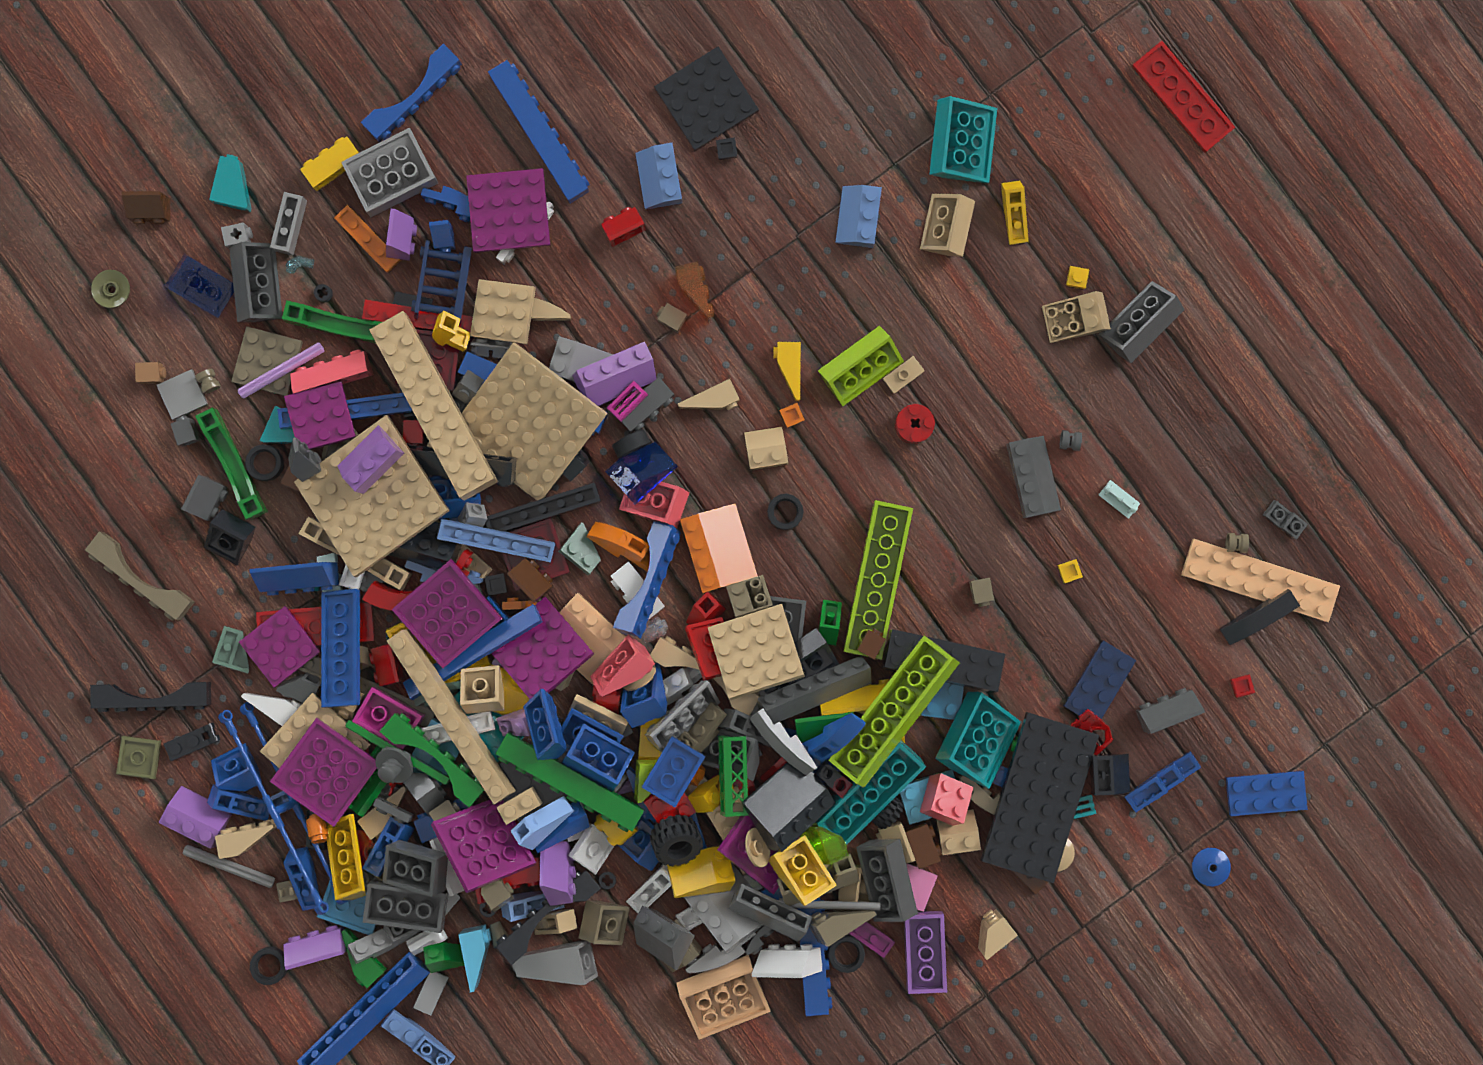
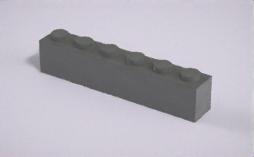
M861 655L759 697V710L764 708L773 724L871 684V668Z

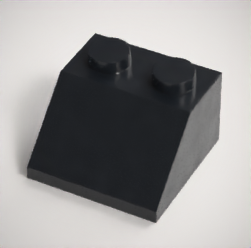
M221 509L210 522L204 548L238 565L252 541L256 527Z

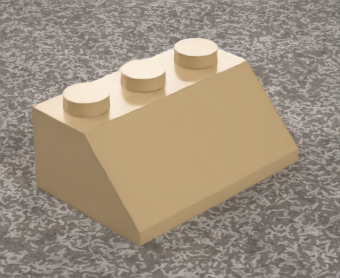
M932 194L920 249L947 256L963 257L975 201L961 194Z
M991 909L983 915L984 919L981 921L978 949L987 960L1018 936L997 909L994 911Z

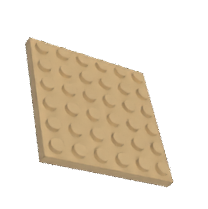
M514 342L461 414L483 454L517 458L515 481L513 483L534 499L540 500L545 497L608 413Z
M385 415L320 463L321 472L303 482L299 479L294 481L354 577L364 573L450 511L388 415ZM379 425L404 454L364 494L358 493L342 478L338 465Z

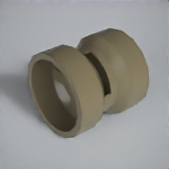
M207 369L195 375L197 382L201 383L203 394L211 393L221 387L219 381L214 378L215 372L213 369Z
M1228 533L1225 543L1227 552H1234L1236 550L1240 553H1247L1249 535Z

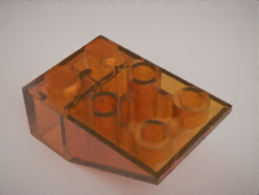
M698 261L676 266L680 291L708 323H712L711 318L714 317L712 303H707L710 295L708 286L703 285L702 282L705 280L703 266H699Z

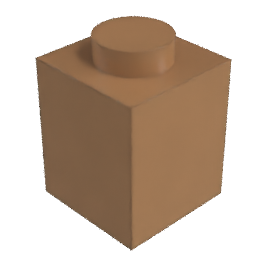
M159 362L135 363V379L137 383L159 384L164 382L166 368L163 367V364Z

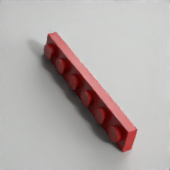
M365 300L362 319L384 322L404 311L415 328L433 330L439 314L419 311L418 319H414V312L411 311L409 306ZM462 315L461 324L458 327L471 332L473 317Z

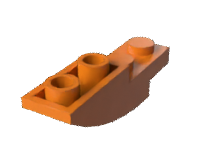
M600 522L593 524L586 536L617 558L622 555L648 572L650 550L647 542L620 528Z

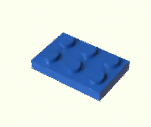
M672 736L642 788L676 807L706 756Z

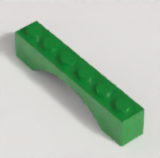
M287 300L282 320L287 324L375 344L377 343L370 329L382 323L334 314Z
M212 407L196 415L195 417L204 435L214 449L229 478L237 503L245 519L251 521L267 513L268 511L219 411Z
M394 713L379 732L393 744L414 746L432 755L447 772L452 783L454 795L465 805L471 807L485 790L478 779L469 774L470 769L462 763L460 765L454 761L455 757L446 750L444 753L439 748L440 744L433 738L429 740L424 736L426 732L416 725L414 727L409 723L410 719L405 714Z

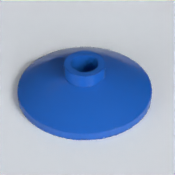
M1205 848L1199 851L1193 859V875L1203 885L1218 886L1226 881L1230 874L1231 865L1229 858L1223 851L1217 848ZM1212 864L1216 866L1215 871H1210Z

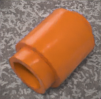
M316 814L310 815L309 819L306 820V825L311 843L319 844L326 842L328 836L326 821Z

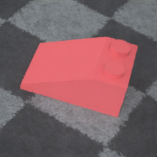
M631 473L619 510L678 528L690 492L679 486Z
M628 634L594 671L590 678L599 695L603 697L643 678L652 670L655 663L646 647Z

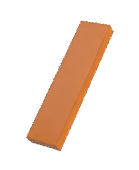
M348 205L334 217L387 273L401 261L400 259L386 257V244Z

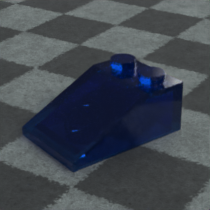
M184 253L165 284L169 290L217 318L234 293L233 282Z
M653 442L618 459L605 472L634 504H637L678 466L656 442Z

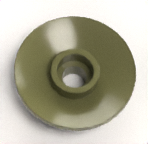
M102 271L92 282V296L103 307H118L129 296V281L119 271ZM111 287H115L114 293H110Z

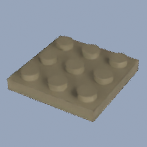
M246 326L231 382L246 385L299 354L303 341ZM295 369L260 390L283 396L289 395L291 389L290 374L294 373Z

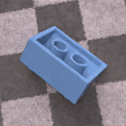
M673 144L655 145L635 153L645 209L681 204L682 196Z
M867 185L843 186L835 243L869 248L874 247L882 187Z

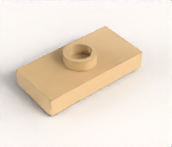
M912 356L885 376L883 381L892 393L895 394L921 375L924 369L916 358Z

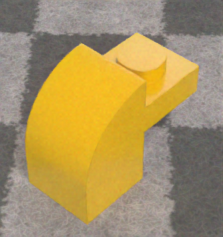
M442 311L436 319L432 337L441 346L448 344L460 351H464L468 345L470 332L458 327L460 318Z

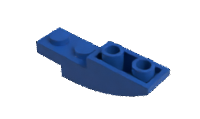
M443 186L441 193L426 188L422 189L421 196L425 199L426 203L436 205V202L441 203L444 208L450 210L457 208L455 213L460 217L459 220L470 223L468 196L446 186Z
M850 713L824 726L822 734L802 744L812 760L818 759L822 762L845 747L863 729L866 722L855 714Z

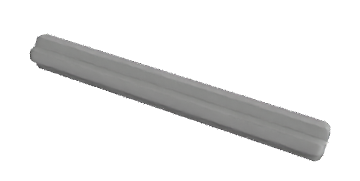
M187 845L183 850L184 856L271 888L275 882V878L224 858L219 859L218 856L193 846Z

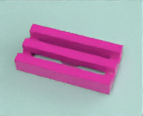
M633 381L607 409L622 422L648 394ZM634 388H636V390H635L616 410H614V408H615ZM639 393H641V394L619 415V413H620Z

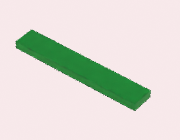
M348 720L345 725L349 730L382 749L386 746L400 749L352 720ZM410 754L413 767L444 785L450 783L448 775Z

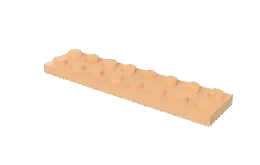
M1192 539L1181 576L1262 602L1269 598L1274 599L1289 589L1300 605L1293 612L1324 622H1329L1340 588L1339 585L1237 552H1227V549L1196 539Z

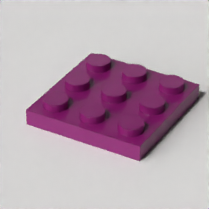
M341 381L284 396L294 436L301 442H305L310 450L356 437Z
M286 606L239 641L274 688L321 652Z

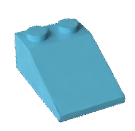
M953 770L941 772L942 774L955 779ZM929 776L911 781L899 793L909 824L932 818L920 813Z
M486 924L465 928L458 934L470 992H474L479 985L490 940H492L490 928L487 929Z

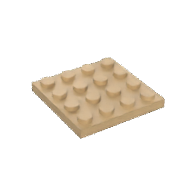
M782 604L708 627L729 700L805 677Z
M312 693L260 752L280 768L316 718L322 720L364 751L371 743L346 728L347 722L333 709L322 708L321 699Z

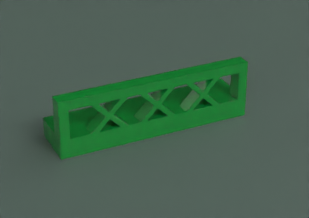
M718 736L720 815L724 817L748 816L744 806L743 811L733 812V803L737 799L743 802L748 797L746 736ZM731 741H741V749L737 754L731 750ZM736 759L742 763V768L737 774L732 770V764ZM736 779L742 782V789L738 793L732 789V784Z
M376 746L370 755L376 759L382 748ZM378 769L374 771L349 806L361 817L365 815L387 784L379 778Z

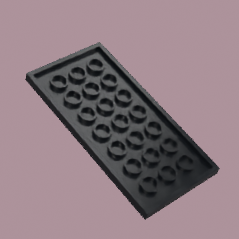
M1026 712L980 861L1054 883L1099 738L1098 734Z

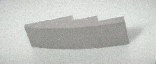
M764 708L749 718L772 748L804 775H808L817 768L797 735L790 738L780 721L773 724Z

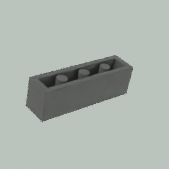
M741 884L734 892L728 908L796 941H799L807 933L812 916L744 884Z

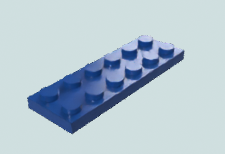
M348 589L321 592V707L359 706L360 590Z

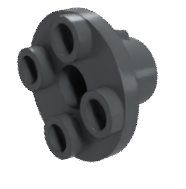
M386 746L378 753L376 767L378 769V776L383 782L402 783L410 778L413 773L411 755L408 752Z

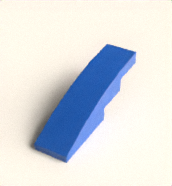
M1188 751L1125 795V798L1133 810L1138 812L1168 793V790L1184 781L1186 777L1199 770L1201 765L1191 751Z

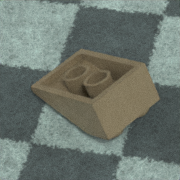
M842 909L823 911L821 913L819 911L811 915L812 919L809 928L819 943L829 947L877 914L872 910Z

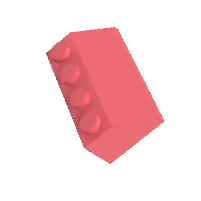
M355 350L346 357L339 355L331 358L332 361L330 362L319 361L314 363L313 367L306 369V366L295 369V372L290 374L293 394L340 381L343 385L373 376L367 353Z

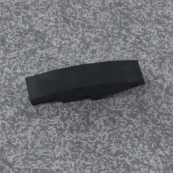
M1287 589L1274 599L1269 598L1256 608H1249L1219 630L1227 643L1232 645L1276 622L1300 605L1292 591Z

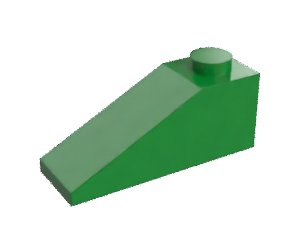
M345 928L341 933L353 973L356 976L355 980L362 987L368 988L387 968L376 957H370L356 964L348 949V944L359 939L349 928Z

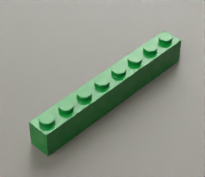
M510 732L506 734L496 752V755L499 756L498 759L503 763L509 764L510 762L516 765L515 769L519 772L532 774V779L541 784L546 782L550 785L549 788L556 793L562 791L567 794L566 798L570 801L583 803V808L592 813L594 811L599 812L602 819L607 822L613 820L618 823L617 827L625 832L629 830L633 832L645 810L616 792L608 790L565 766L557 759L537 760L534 746Z

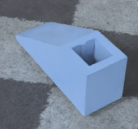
M563 796L523 818L511 830V833L520 846L533 850L574 810Z

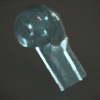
M296 256L287 261L285 265L286 271L294 274L300 266L312 269L314 259Z

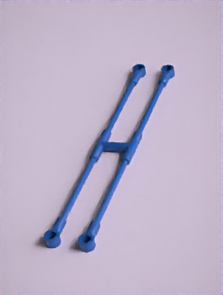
M245 702L240 706V712L246 715L264 747L267 742L253 713L254 706L249 702ZM224 710L218 716L219 721L225 724L230 735L233 736L277 829L280 830L311 891L310 894L315 903V912L318 915H322L329 910V906L326 902L322 901L317 889L314 888L284 829L285 825L279 815L293 808L298 820H301L308 834L305 814L299 802L288 794L286 796L289 801L275 807L237 735V730L231 720L233 718L232 713L229 710ZM271 762L275 771L277 772L279 768L273 762ZM313 844L333 887L331 869L319 845ZM336 900V902H337L338 904H340V905H342V904H344V903H346V902L349 901V900Z

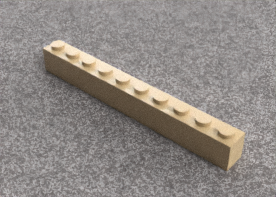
M409 629L401 630L388 639V644L493 804L501 802L514 793L516 790Z

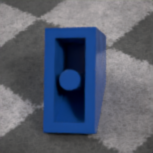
M448 220L429 222L434 249L451 253V250H456L454 230Z

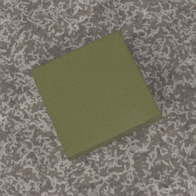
M121 736L116 774L156 779L161 741Z

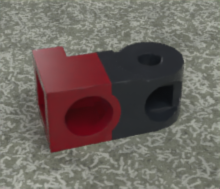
M823 762L814 773L838 797L843 798L853 786L851 782L826 762Z

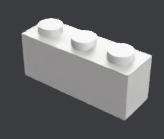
M628 561L611 575L613 580L610 581L617 590L621 588L625 593L622 597L629 603L642 587L644 579ZM656 597L649 619L665 607L658 597Z

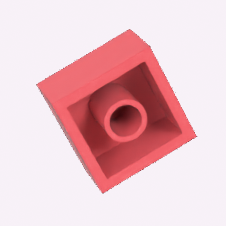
M942 773L929 776L920 813L952 826L964 824L973 787Z

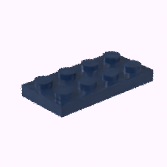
M1102 640L1063 706L1079 716L1086 709L1094 712V715L1102 719L1136 660Z

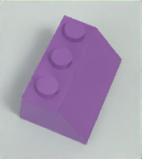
M378 425L338 465V469L342 478L355 492L364 494L404 452Z
M181 786L167 805L159 823L211 849L216 846L215 836L221 834L220 830L225 829L233 813L212 809L207 803V798Z
M561 841L540 852V888L550 906L573 903V895L576 894L575 884L573 883V878L576 877V870L573 866V861L575 860L568 856L572 848L569 842Z
M332 925L326 927L324 932L319 933V930L308 932V936L300 938V935L288 938L289 941L284 944L285 970L345 953L347 950L341 933L344 930V926Z

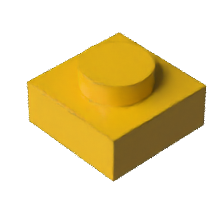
M1070 266L1066 286L1085 289L1089 269Z
M1077 559L1057 565L1063 583L1083 577Z

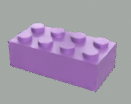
M942 911L918 912L917 915L904 921L906 990L908 994L947 993L944 913Z

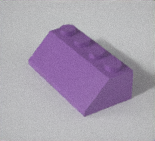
M642 342L576 370L572 377L579 392L597 406L616 399L633 381L641 388L651 384L656 380L653 358L646 343Z

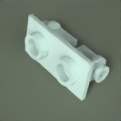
M1111 480L1099 493L1101 498L1128 519L1137 511L1140 505L1137 500Z

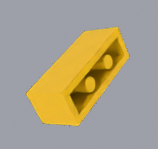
M341 137L334 142V146L329 149H323L317 158L306 161L300 170L312 187L318 191L345 172L342 161L359 152L348 137Z

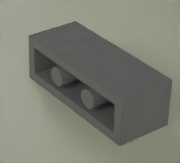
M660 377L644 389L648 396L622 421L631 433L641 430L645 426L643 423L648 418L650 420L654 419L659 414L658 410L662 406L666 408L674 401L672 399L675 396L674 393ZM639 393V394L619 413V415H620L641 393Z

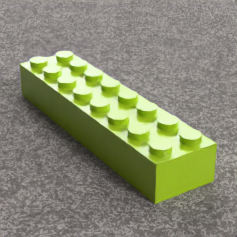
M877 500L874 501L843 652L866 656L857 651V648L867 630L872 631L874 628L883 633V638L886 639L913 508ZM885 642L882 645L879 653L877 654L876 659L882 660Z
M923 636L860 718L866 722L863 729L845 747L832 755L829 761L857 785L865 787L960 662L932 640Z

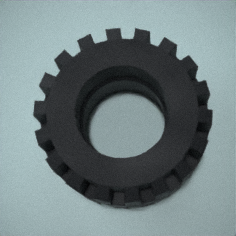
M686 815L668 816L667 819L660 820V823H657L654 826L655 828L651 830L650 840L655 856L665 866L673 867L674 865L681 866V864H687L690 860H694L695 856L699 855L700 850L703 848V841L696 822Z

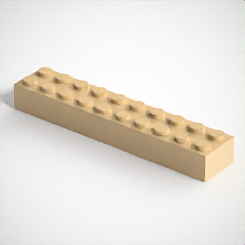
M402 311L371 328L370 332L459 498L465 501L497 483L498 480L409 316Z

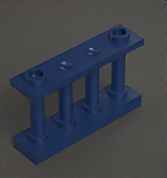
M426 240L425 247L421 246L420 258H423L417 300L412 301L411 311L414 312V319H418L419 311L437 314L446 311L460 318V326L472 248L464 246L463 253L459 252V254L430 250V241ZM431 257L456 261L458 264H461V271L453 272L426 267L427 259ZM425 275L454 279L455 282H459L458 289L454 288V290L426 286L424 285ZM422 293L452 297V300H456L455 307L451 306V308L423 304L421 303Z

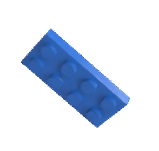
M1304 771L1226 777L1229 816L1308 810Z

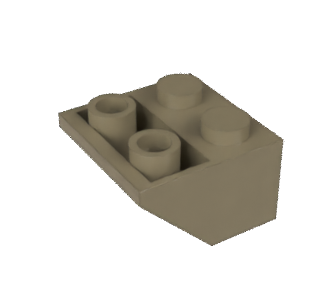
M763 575L726 586L736 618L773 607Z

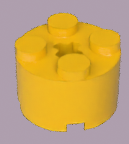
M600 813L596 816L597 821L594 822L596 828L601 832L604 831L608 836L607 840L612 846H621L639 830L637 826L633 832L630 830L625 832L618 828V823L613 820L607 822L602 819Z

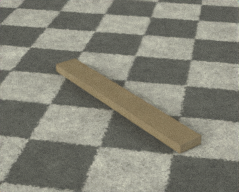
M315 656L299 670L321 678V658ZM360 676V692L364 694V700L370 689L377 687L424 714L425 717L420 724L421 726L427 727L431 719H434L435 714L431 708H425L424 705L416 707L414 700Z

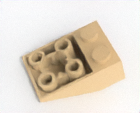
M1095 291L1042 306L1050 343L1111 329L1103 292Z
M273 819L258 823L259 826H256V823H250L240 826L238 830L236 826L220 830L221 834L215 836L219 859L238 856L247 852L277 828Z

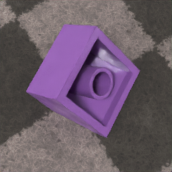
M392 208L386 242V257L409 260L410 254L414 255L415 243H412V236L417 234V225H414L413 217Z

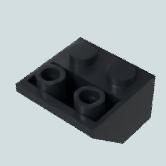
M1129 754L1092 756L1090 764L1091 794L1116 795L1130 792Z

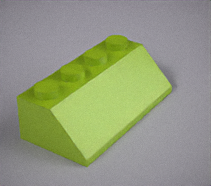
M878 326L819 369L818 372L840 404L844 406L902 364L904 360L891 337Z

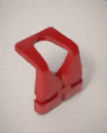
M1086 709L1079 716V720L1076 719L1070 725L1091 733L1092 730L1105 731V741L1101 746L1098 743L1096 744L1095 756L1113 741L1110 727L1089 709Z

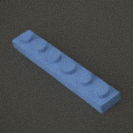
M441 519L437 533V539L546 562H551L555 543L551 541Z

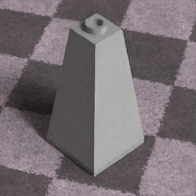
M585 940L526 952L512 964L516 977L585 985L598 977L591 943Z

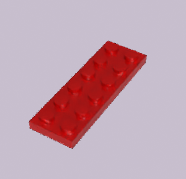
M1163 41L1159 42L1132 65V68L1204 153L1235 128L1232 122Z
M360 603V642L375 641L373 605ZM321 607L289 609L317 646L321 645ZM279 610L256 612L257 627Z

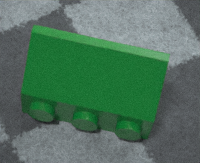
M854 712L795 719L797 737L804 743L822 734L824 726L850 713L854 714Z

